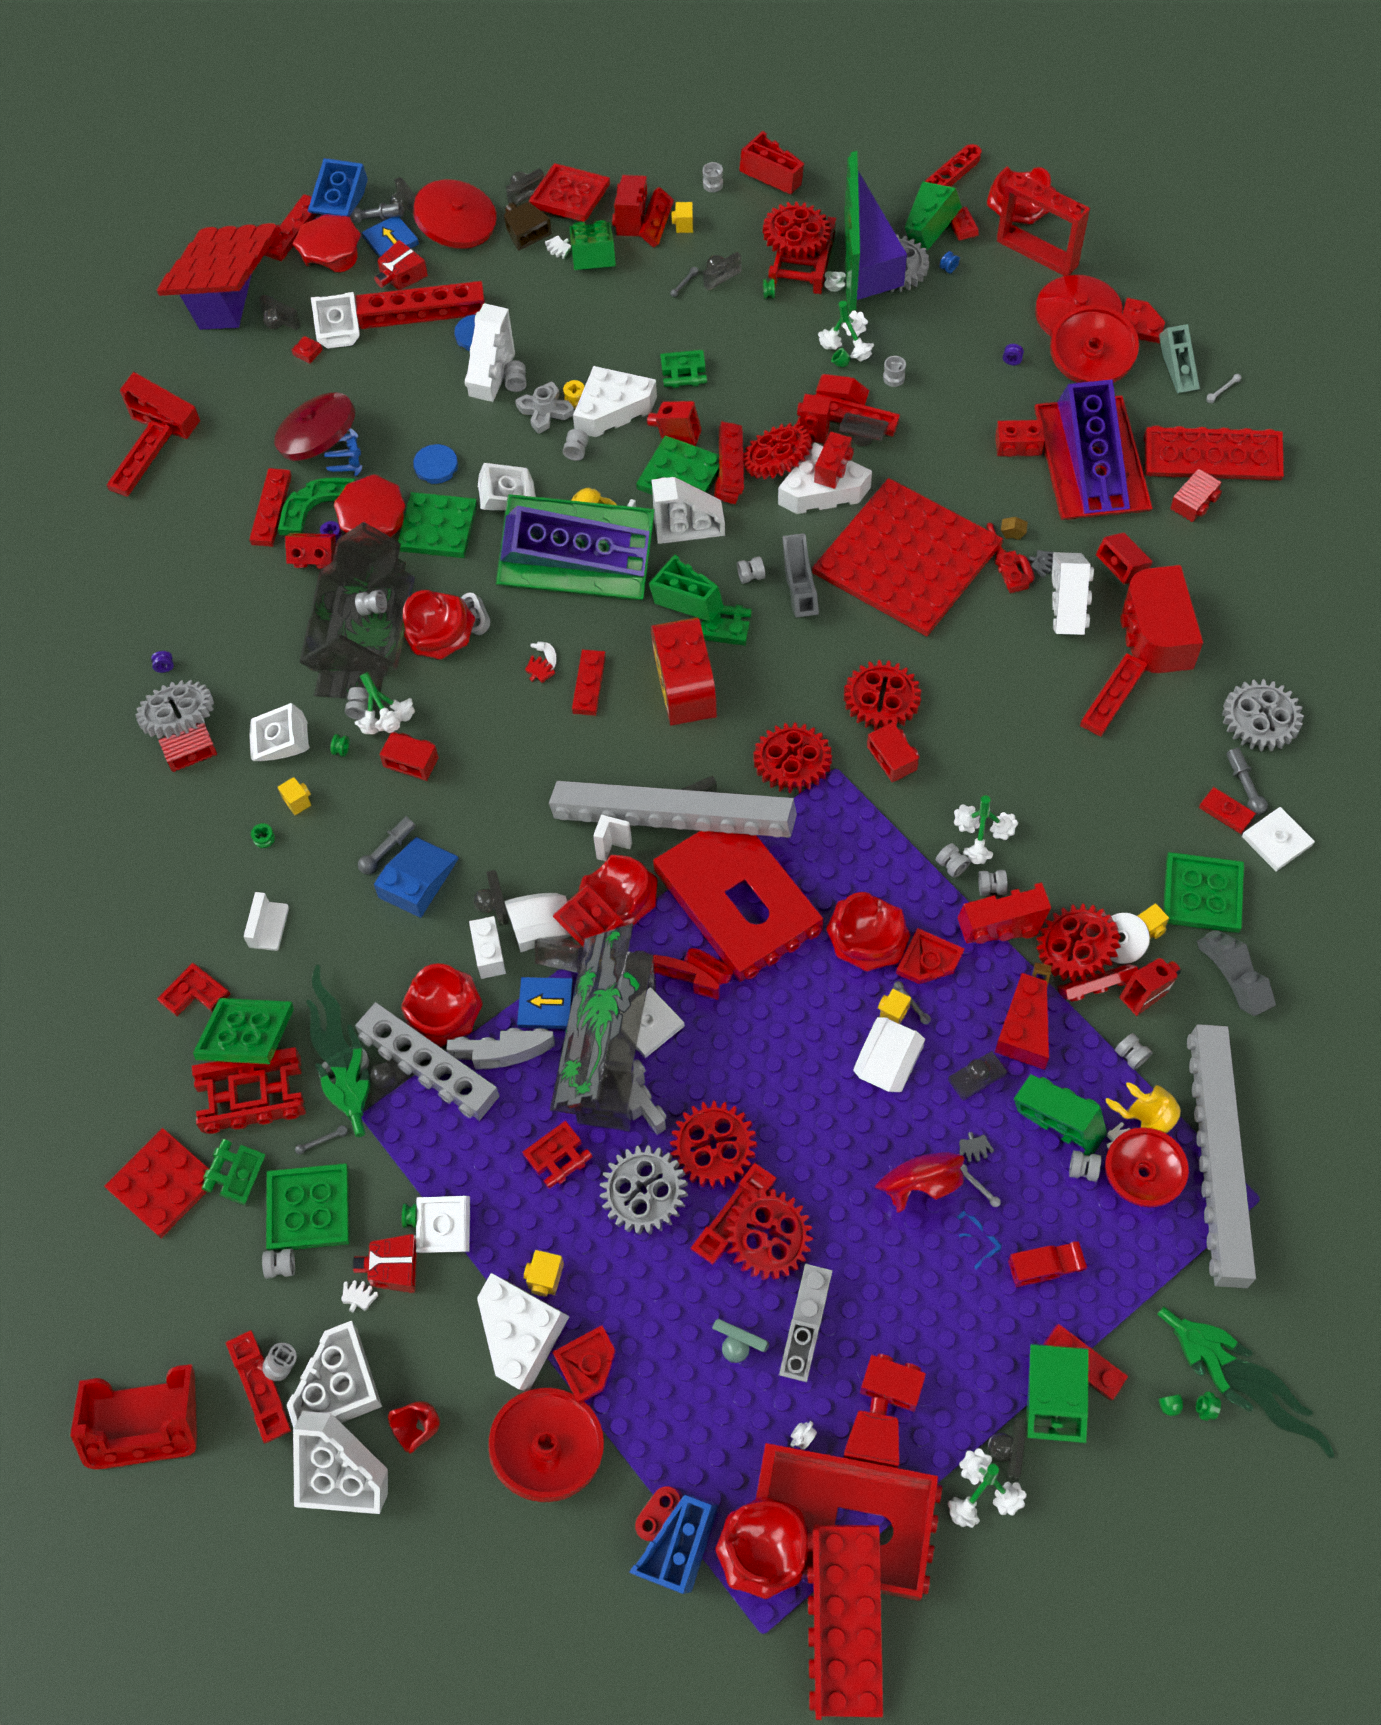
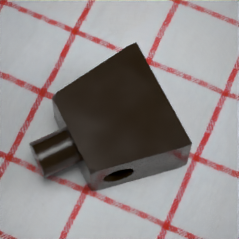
M512 202L506 206V213L504 214L506 230L518 251L552 235L550 218L530 202L520 206Z

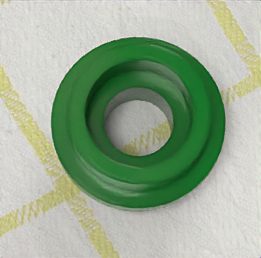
M1207 1391L1198 1398L1196 1411L1199 1413V1418L1204 1421L1209 1419L1215 1420L1218 1417L1221 1409V1400L1215 1397L1214 1393Z

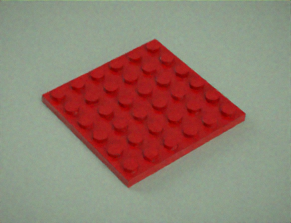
M888 478L812 567V573L928 637L995 554L999 546L1002 545L1003 538Z

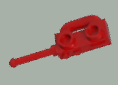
M988 523L986 528L996 534L993 523ZM1000 545L997 550L995 564L998 565V571L1002 574L1009 593L1028 589L1029 584L1035 578L1029 560L1024 555H1017L1015 551L1006 552ZM1021 565L1023 574L1018 570L1017 566Z

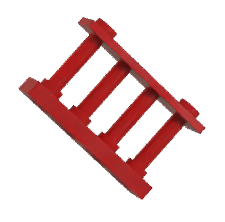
M828 217L827 219L830 221L829 227H831L830 240L827 242V247L822 248L819 256L815 255V258L807 257V259L799 256L798 260H796L795 256L791 255L788 259L785 253L779 256V250H777L774 266L770 265L768 274L769 279H774L775 288L778 278L808 281L810 284H813L814 294H822L825 273L827 272L836 233L835 217ZM782 262L814 266L816 270L811 273L781 269Z

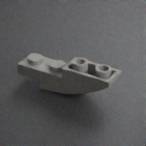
M510 1028L507 1031H500V1040L489 1037L482 1038L481 1040H470L465 1037L448 1040L447 1052L456 1059L472 1060L475 1069H493L518 1064L539 1056L555 1046L553 1031L542 1028L533 1031Z
M615 1037L610 1041V1059L619 1096L633 1121L643 1115L658 1135L666 1130L665 1119L667 1117L659 1105L655 1107L650 1101L652 1096L643 1085L645 1083L644 1073L646 1071L642 1063L638 1059L633 1060L629 1054L631 1050L623 1039L619 1041Z
M805 1264L779 1373L780 1376L804 1382L808 1380L832 1270Z

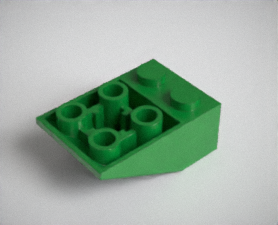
M597 220L594 224L577 222L573 226H569L574 270L616 266L610 222Z
M1030 1344L1026 1416L1027 1437L1086 1443L1088 1420V1349Z

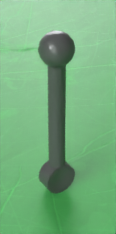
M697 267L690 268L688 276L676 289L671 290L670 294L672 297H677L681 288L691 277L698 275Z
M901 981L894 983L895 990L910 997ZM911 998L910 1005L919 1014L921 1022L928 1024L931 1021V1017L924 1013Z
M341 1125L333 1133L305 1145L298 1144L295 1147V1152L301 1155L305 1150L334 1137H345L348 1134L346 1126Z

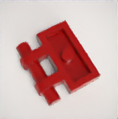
M566 1120L522 1152L538 1175L547 1169L549 1170L551 1175L543 1180L549 1189L557 1183L561 1185L566 1181L568 1175L576 1169L580 1171L586 1166L585 1163L593 1158L588 1149L580 1154L576 1152L575 1149L582 1142ZM567 1155L571 1161L559 1169L555 1163Z

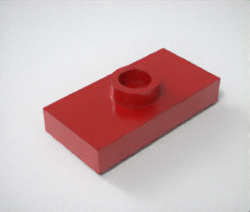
M967 206L962 207L950 222L958 241L979 236L978 227Z
M1215 787L1212 788L1199 806L1201 810L1240 834L1243 833L1256 814Z

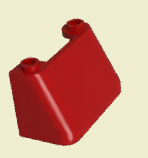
M192 1364L171 1368L166 1376L167 1383L113 1391L109 1382L101 1378L79 1381L70 1436L82 1464L89 1469L97 1470L185 1457L194 1453L197 1444L195 1372Z

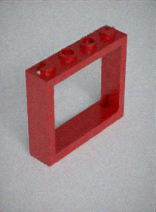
M1016 172L1005 184L997 242L1063 276H1068L1079 265L1090 208ZM1017 196L1072 223L1067 252L1012 225Z

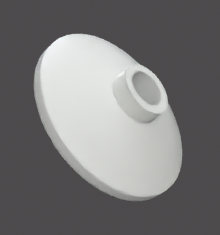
M1118 913L1111 916L1117 924L1119 934L1124 933L1126 938L1123 942H1119L1121 948L1115 949L1118 957H1110V960L1120 964L1137 961L1145 954L1150 942V934L1146 924L1142 919L1130 913Z

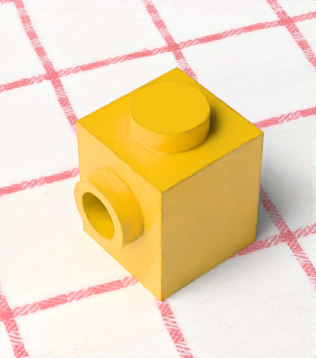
M535 1250L532 1263H527L524 1271V1279H526L528 1288L531 1289L533 1294L546 1297L548 1294H556L564 1266L562 1256Z

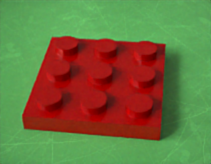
M554 163L529 199V202L540 211L586 222L609 187L610 177Z
M162 1128L104 1187L162 1239L207 1193L201 1188L205 1181L203 1176L209 1168Z

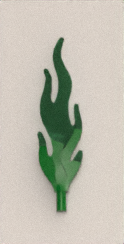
M317 964L312 975V988L324 1006L327 1026L325 1031L322 1030L318 1008L311 1000H307L306 1003L311 1010L310 1036L318 1055L334 1072L336 1083L333 1084L330 1081L326 1070L320 1063L315 1064V1067L319 1072L322 1089L328 1100L351 1120L355 1137H363L366 1133L361 1117L363 1116V1108L369 1093L370 1074L367 1068H364L358 1081L363 1061L361 1043L351 1025L347 1026V1030L352 1041V1047L350 1048L346 1043L341 1029L340 1005L322 986L320 965Z
M1163 1306L1157 1315L1175 1329L1173 1333L1177 1336L1188 1363L1199 1376L1202 1377L1206 1373L1201 1362L1202 1360L1215 1386L1229 1401L1251 1412L1254 1410L1252 1404L1238 1395L1234 1389L1246 1394L1264 1410L1277 1427L1314 1440L1330 1459L1334 1458V1452L1326 1437L1318 1429L1288 1414L1276 1402L1271 1392L1277 1394L1297 1414L1309 1417L1313 1414L1312 1410L1302 1406L1282 1380L1270 1370L1228 1354L1222 1349L1221 1345L1237 1355L1247 1358L1253 1355L1251 1350L1243 1347L1226 1331L1212 1325L1191 1322L1185 1318L1181 1320Z

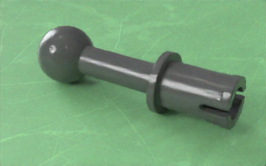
M381 203L379 208L361 210L355 207L349 218H351L353 223H359L363 219L381 217L382 220H387L390 217H402L404 215V208L401 206V203L389 205Z
M1239 747L1228 751L1226 755L1234 771L1232 775L1233 777L1240 778L1248 795V808L1255 812V815L1265 813L1268 803L1264 797L1258 795L1248 773L1252 770L1251 766L1247 765Z
M405 816L391 831L388 830L387 833L390 836L371 855H365L359 859L358 869L360 872L366 875L374 873L378 867L377 862L396 843L402 845L401 841L416 825Z

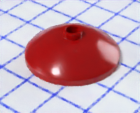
M1134 1128L1122 1133L1112 1142L1105 1160L1106 1175L1112 1188L1123 1199L1137 1206L1159 1207L1166 1205L1179 1196L1187 1183L1189 1167L1183 1149L1172 1137L1153 1128ZM1140 1170L1146 1171L1147 1174H1148V1176H1147V1177L1141 1176V1175L1139 1174V1171H1140Z

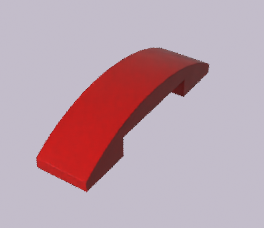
M635 955L620 959L621 974L628 971L636 978L645 980L648 971L693 983L694 994L719 1000L720 985L706 972L685 961L660 955Z
M754 1163L740 1181L738 1189L711 1225L704 1229L692 1245L691 1250L714 1265L732 1244L724 1242L725 1239L731 1237V1233L724 1231V1228L732 1226V1223L726 1220L728 1216H735L731 1208L735 1205L741 1207L738 1200L743 1197L748 1200V1194L754 1192L757 1196L758 1191L764 1189L767 1195L777 1178Z
M252 1330L225 1342L234 1367L238 1370L264 1444L291 1432L275 1382L267 1378L263 1372L262 1365L265 1358Z

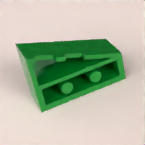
M922 181L904 227L909 241L915 239L914 244L921 243V248L929 250L962 208L956 188Z
M674 555L649 583L656 605L710 622L724 607L718 585L703 574H697L693 571L692 566L682 563L677 555Z
M1030 1074L1014 1098L1017 1111L1045 1130L1051 1127L1064 1135L1062 1141L1069 1144L1072 1140L1085 1149L1084 1155L1090 1156L1094 1154L1107 1135L1101 1107L1097 1102L1092 1099L1085 1100L1068 1088H1059L1053 1085L1047 1078H1038Z

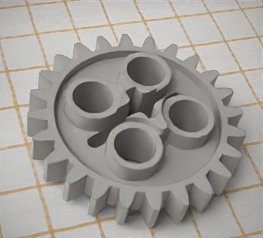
M896 234L907 253L904 286L898 287V290L902 292L903 287L910 290L911 284L917 287L918 281L923 282L929 268V255L926 254L925 248H921V243L914 244L915 239L907 241V236L899 239V235Z
M1255 679L1252 680L1250 686L1243 682L1242 687L1236 686L1234 691L1230 692L1225 700L1222 716H1225L1223 724L1229 725L1227 732H1235L1234 740L1242 738L1241 745L1247 742L1250 743V749H1253L1255 745L1259 746L1260 751H1263L1265 746L1270 751H1273L1275 745L1282 749L1284 743L1289 745L1292 739L1297 737L1302 726L1301 721L1304 715L1300 714L1302 706H1296L1298 698L1290 699L1292 691L1284 693V686L1282 685L1277 689L1275 688L1274 681L1270 686L1266 685L1265 679L1262 680L1260 685L1257 684Z
M181 680L178 685L171 682L170 687L163 685L162 690H153V696L146 695L147 701L140 702L142 707L137 708L138 713L135 715L144 734L149 733L150 737L157 735L158 739L165 734L168 739L174 733L178 737L182 731L186 734L189 733V728L197 729V723L205 722L203 717H210L209 711L213 710L212 705L214 701L209 689L205 685L201 686L200 682L193 684L192 680L184 684L183 680ZM169 700H173L181 715L180 719L176 717Z
M647 1145L645 1152H642L641 1148L636 1146L635 1154L626 1149V1158L623 1159L621 1156L616 1155L619 1163L617 1165L609 1163L608 1165L613 1171L611 1173H603L608 1179V1182L600 1183V1186L607 1190V1192L600 1194L603 1200H608L603 1205V1208L611 1210L608 1217L611 1220L617 1218L615 1224L618 1227L626 1223L625 1230L627 1232H630L634 1226L638 1235H641L643 1228L646 1229L649 1235L652 1234L653 1226L662 1231V1222L665 1221L671 1226L672 1222L669 1217L671 1215L679 1217L680 1215L675 1209L677 1207H685V1204L680 1200V1198L688 1196L686 1191L681 1190V1188L688 1185L686 1180H680L685 1175V1172L682 1169L676 1170L680 1165L677 1160L670 1163L672 1159L670 1153L662 1157L663 1151L661 1148H658L654 1154L649 1145ZM647 1165L652 1166L651 1174L642 1177V1168ZM660 1174H663L661 1179H657ZM626 1182L631 1183L630 1191L626 1194H620L621 1185ZM643 1185L648 1191L646 1194H643L640 1189ZM662 1186H668V1194L661 1198L657 1197V1190ZM626 1201H630L628 1206H625ZM641 1203H646V1212L642 1215H637L636 1207Z

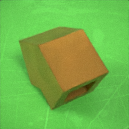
M1018 517L1002 519L1001 532L1006 539L1014 538L1019 540L1027 533L1028 522Z
M1035 963L1032 976L1036 977L1037 973L1045 975V979L1042 980L1047 981L1048 987L1051 966Z

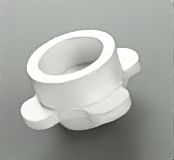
M826 272L824 286L833 292L840 291L845 287V282L843 281L846 274L844 272Z
M813 1422L799 1423L791 1434L793 1440L790 1445L792 1447L796 1445L804 1450L809 1446L817 1433L812 1428Z

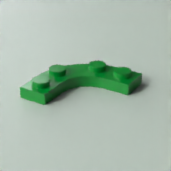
M321 478L306 483V487L297 493L294 491L283 506L278 528L279 534L286 536L290 533H303L308 512L319 503L335 501L348 483L354 482L355 479Z

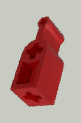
M1079 1241L1061 1246H1045L1010 1255L1008 1260L1016 1288L1052 1280L1064 1274L1087 1269Z

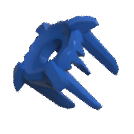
M350 428V433L345 434L339 440L346 441L348 449L325 452L324 456H350L348 459L349 464L328 466L326 469L332 472L355 471L354 476H356L362 470V465L359 463L361 450L358 448L356 440L359 436L357 432Z

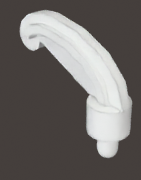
M546 642L532 643L530 645L532 648H537V651H544L549 662L547 666L552 664L553 668L551 670H553L556 665L554 648Z

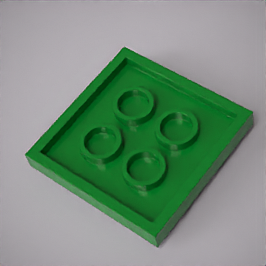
M664 436L637 481L636 489L653 495L652 480L676 477L708 493L720 472L719 455Z
M411 492L397 544L398 552L465 558L477 509V499Z
M1168 852L1166 856L1163 912L1169 917L1167 924L1240 933L1242 927L1244 862Z
M220 998L193 1051L195 1060L270 1064L294 1011L293 1003L290 1001Z
M347 1163L267 1171V1251L350 1244L349 1167Z

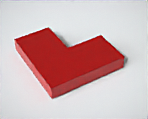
M192 963L157 1000L177 1017L194 999L213 1012L219 999L228 998L230 992Z

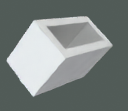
M494 916L469 921L481 979L506 974Z

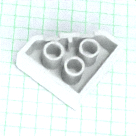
M484 303L480 312L478 311L475 316V329L470 347V360L465 378V386L470 397L493 402L505 377L504 366L513 360L515 349L509 310Z
M593 366L573 414L574 428L584 431L588 436L598 437L611 427L616 429L630 423L634 417L648 415L651 413L657 398L656 379Z
M814 442L812 445L813 449L809 450L810 455L804 456L805 461L798 462L799 467H794L778 488V505L796 514L806 513V510L819 508V510L837 507V504L847 502L850 505L857 504L871 488L872 471L853 461H848L844 477L840 478L836 489L814 483L815 464L823 449V446Z
M676 477L652 480L653 508L655 509L654 522L658 544L725 536V521L720 499Z
M1053 552L1052 583L1053 588H1056V592L1052 593L1054 615L1057 616V619H1053V630L1056 634L1084 635L1085 628H1089L1090 615L1086 614L1087 605L1091 604L1092 592L1088 586L1089 581H1093L1094 568L1090 566V563L1082 553Z
M491 1273L477 1299L495 1375L519 1390L528 1391L531 1389L569 1316Z
M349 1321L324 1331L319 1341L318 1349L301 1376L298 1388L287 1403L293 1428L302 1411L331 1413L340 1423H343L382 1407L358 1330L353 1322Z
M302 1411L293 1429L294 1507L380 1514L388 1495V1469L331 1413Z

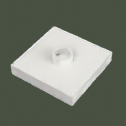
M1281 807L1246 830L1242 835L1249 845L1276 872L1312 847L1315 842Z
M651 987L636 998L625 1013L620 1011L623 1014L620 1032L645 1058L685 1026L679 1016Z
M470 1196L417 1198L416 1253L469 1252Z

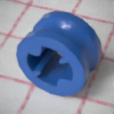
M948 251L942 257L939 266L941 269H945L947 273H952L958 266L960 257Z

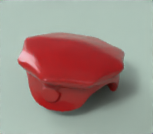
M1008 166L995 178L987 199V206L999 216L1001 215L1005 184L1016 173ZM1036 167L1029 172H1018L1056 191L1050 185L1051 177L1046 169ZM1017 196L1013 222L1033 224L1049 213V211Z
M325 214L302 224L293 241V246L301 254L303 262L307 267L309 263H317L330 268L334 272H344L352 268L357 261V243L361 233L348 216Z
M373 474L348 483L335 500L334 508L341 530L359 543L374 545L387 541L400 530L403 525L405 502L400 487L397 484Z
M421 590L412 594L404 604V623L401 631L414 654L442 660L468 645L475 623V616L459 596Z
M610 855L598 870L590 875H584L579 891L589 884L623 919V922L616 928H631L655 908L658 881L655 875L649 872L638 860L628 856Z
M857 892L844 900L838 901L826 928L836 956L864 971H871L899 963L910 939V932L906 926L903 910L867 892Z
M436 963L424 967L413 978L404 997L401 1009L407 1025L437 1046L442 1047L447 1044L448 1040H455L458 1037L471 1033L483 1003L470 974L456 970L446 964Z
M951 1152L917 1156L891 1170L875 1185V1188L890 1195L893 1205L896 1206V1212L900 1213L906 1208L911 1190L923 1191L934 1200H937L958 1189L964 1182L961 1167L965 1158L963 1155Z
M758 1497L727 1516L715 1550L730 1588L744 1591L763 1599H769L799 1584L811 1552H808L809 1531L799 1508L775 1499Z

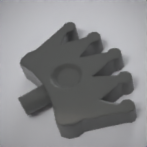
M1037 550L1036 557L1030 556L1029 560L1033 561L1031 565L1033 571L1042 578L1045 577L1046 573L1050 574L1053 552Z
M973 1132L968 1133V1140L961 1139L959 1141V1155L965 1154L967 1162H971V1155L974 1156L976 1162H979V1153L986 1159L988 1157L986 1149L990 1153L994 1152L985 1135L974 1138Z

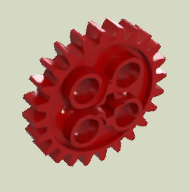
M797 201L794 206H791L789 202H787L786 207L779 204V209L772 208V213H767V218H764L763 239L767 240V246H772L773 252L779 250V256L786 253L788 259L791 255H794L796 260H798L799 255H802L804 259H807V254L815 257V251L821 253L822 248H826L827 242L830 240V221L826 220V214L821 215V209L814 211V205L807 208L805 202L802 206H799Z
M789 423L786 427L781 424L778 429L773 426L770 432L765 430L763 436L757 435L756 441H750L752 446L745 448L747 452L743 453V463L747 472L752 477L756 476L757 479L762 476L765 480L769 475L773 479L776 474L783 476L784 471L791 472V467H799L798 462L805 461L804 456L810 455L809 450L813 449L808 429H805L803 425L799 426L798 423L794 426Z
M878 660L877 666H874L869 661L867 669L860 665L859 672L853 670L852 677L847 678V685L844 686L845 708L850 710V717L857 716L856 723L864 720L865 728L873 724L876 731L879 726L884 727L892 722L896 727L898 722L905 726L906 719L912 720L913 713L917 714L918 706H920L921 689H918L919 681H914L915 675H907V667L899 670L900 663L892 667L890 660L887 661L886 665H882L881 660ZM884 679H887L882 711L878 712L882 683Z
M794 722L792 728H789L787 723H784V729H780L776 725L774 733L767 730V737L760 736V743L755 744L756 751L753 752L757 775L762 776L763 783L770 780V788L779 785L780 792L784 787H788L789 793L792 792L793 788H797L798 792L801 793L802 786L811 790V783L819 785V778L825 779L826 772H830L832 755L831 747H828V739L823 740L822 732L815 735L814 727L809 731L806 730V724L798 728L797 723Z
M1082 903L1080 910H1077L1073 904L1069 912L1063 907L1062 915L1059 916L1053 913L1055 919L1053 922L1045 920L1048 928L1040 929L1042 936L1037 937L1039 946L1036 949L1040 954L1041 962L1051 966V973L1054 977L1059 974L1064 981L1070 976L1072 982H1075L1077 976H1080L1084 982L1088 974L1096 978L1095 971L1097 970L1105 973L1103 965L1112 966L1110 957H1118L1115 949L1121 948L1118 941L1121 939L1119 931H1117L1116 922L1113 921L1110 914L1106 915L1104 909H1100L1097 912L1095 905H1092L1087 910L1085 904ZM1066 948L1062 952H1058L1060 949ZM1084 955H1089L1087 958L1081 959Z
M716 1101L712 1102L711 1108H707L705 1102H702V1110L699 1111L696 1107L692 1106L693 1114L691 1116L685 1112L683 1113L685 1122L676 1121L680 1131L675 1130L671 1132L677 1138V1140L670 1142L671 1147L677 1148V1150L671 1152L672 1158H679L677 1160L680 1164L678 1168L684 1166L682 1169L685 1172L684 1176L691 1173L689 1179L691 1183H694L699 1178L701 1187H704L706 1182L710 1181V1185L714 1189L716 1181H720L724 1188L728 1178L733 1183H736L734 1175L739 1174L744 1177L743 1166L746 1168L752 1167L747 1159L756 1158V1154L750 1150L758 1146L757 1142L750 1140L756 1137L755 1131H748L753 1126L752 1122H744L746 1118L744 1112L737 1116L736 1106L728 1111L726 1102L722 1104L721 1108L717 1107ZM722 1123L730 1125V1130L724 1134L717 1132L718 1126ZM696 1130L704 1131V1136L700 1140L691 1139V1135ZM732 1137H736V1138H737L736 1141H733V1142H732V1141H728V1140H730ZM712 1140L717 1142V1148L712 1149L710 1146ZM691 1148H699L695 1152H691ZM732 1148L737 1151L736 1156L732 1159H725L723 1157L727 1149ZM703 1155L711 1157L707 1165L700 1166L697 1164L699 1157Z
M764 1189L759 1190L757 1196L754 1192L748 1194V1200L744 1197L738 1200L741 1207L735 1205L731 1208L735 1216L726 1217V1220L732 1223V1226L724 1228V1231L731 1233V1237L725 1239L724 1242L732 1243L733 1245L727 1252L728 1254L736 1252L737 1257L733 1263L742 1261L741 1271L744 1272L751 1268V1277L757 1276L759 1272H761L762 1280L768 1279L769 1274H771L773 1280L778 1279L779 1272L783 1277L788 1276L789 1269L792 1271L799 1269L796 1261L800 1263L806 1261L801 1253H807L811 1250L805 1245V1242L813 1240L812 1237L806 1235V1231L811 1230L812 1226L804 1225V1221L809 1216H801L799 1214L803 1206L795 1208L793 1206L795 1202L794 1197L787 1201L785 1200L786 1192L780 1193L777 1197L775 1189L769 1190L767 1195ZM757 1209L765 1214L764 1223H760L756 1219ZM782 1220L787 1221L790 1225L788 1234L781 1229L780 1224ZM747 1223L750 1224L752 1227L756 1228L757 1230H751L747 1228ZM770 1229L769 1234L774 1236V1238L767 1239L768 1235L760 1231ZM748 1235L755 1238V1249H751L747 1245L746 1239ZM778 1238L789 1240L790 1245H787V1243ZM773 1245L781 1250L779 1260L772 1255Z

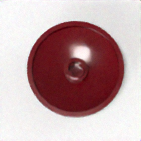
M338 392L322 394L304 402L293 410L279 426L274 440L275 447L284 458L292 461L309 459L323 453L336 444L350 429L356 414L353 403L348 396Z

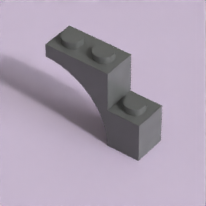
M802 533L782 536L786 582L790 587L792 611L795 617L818 615L817 591L810 569L806 535Z
M1220 931L1209 932L1204 938L1197 940L1199 950L1210 957L1226 977L1240 1009L1256 1016L1276 1006L1269 978L1253 970L1245 943Z

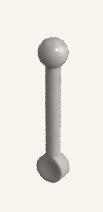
M1235 374L1232 380L1214 394H1208L1206 401L1214 403L1218 395L1235 382L1241 381V375Z
M963 1164L961 1167L963 1175L990 1200V1204L993 1207H998L1001 1204L1000 1199L990 1194L967 1172V1167Z

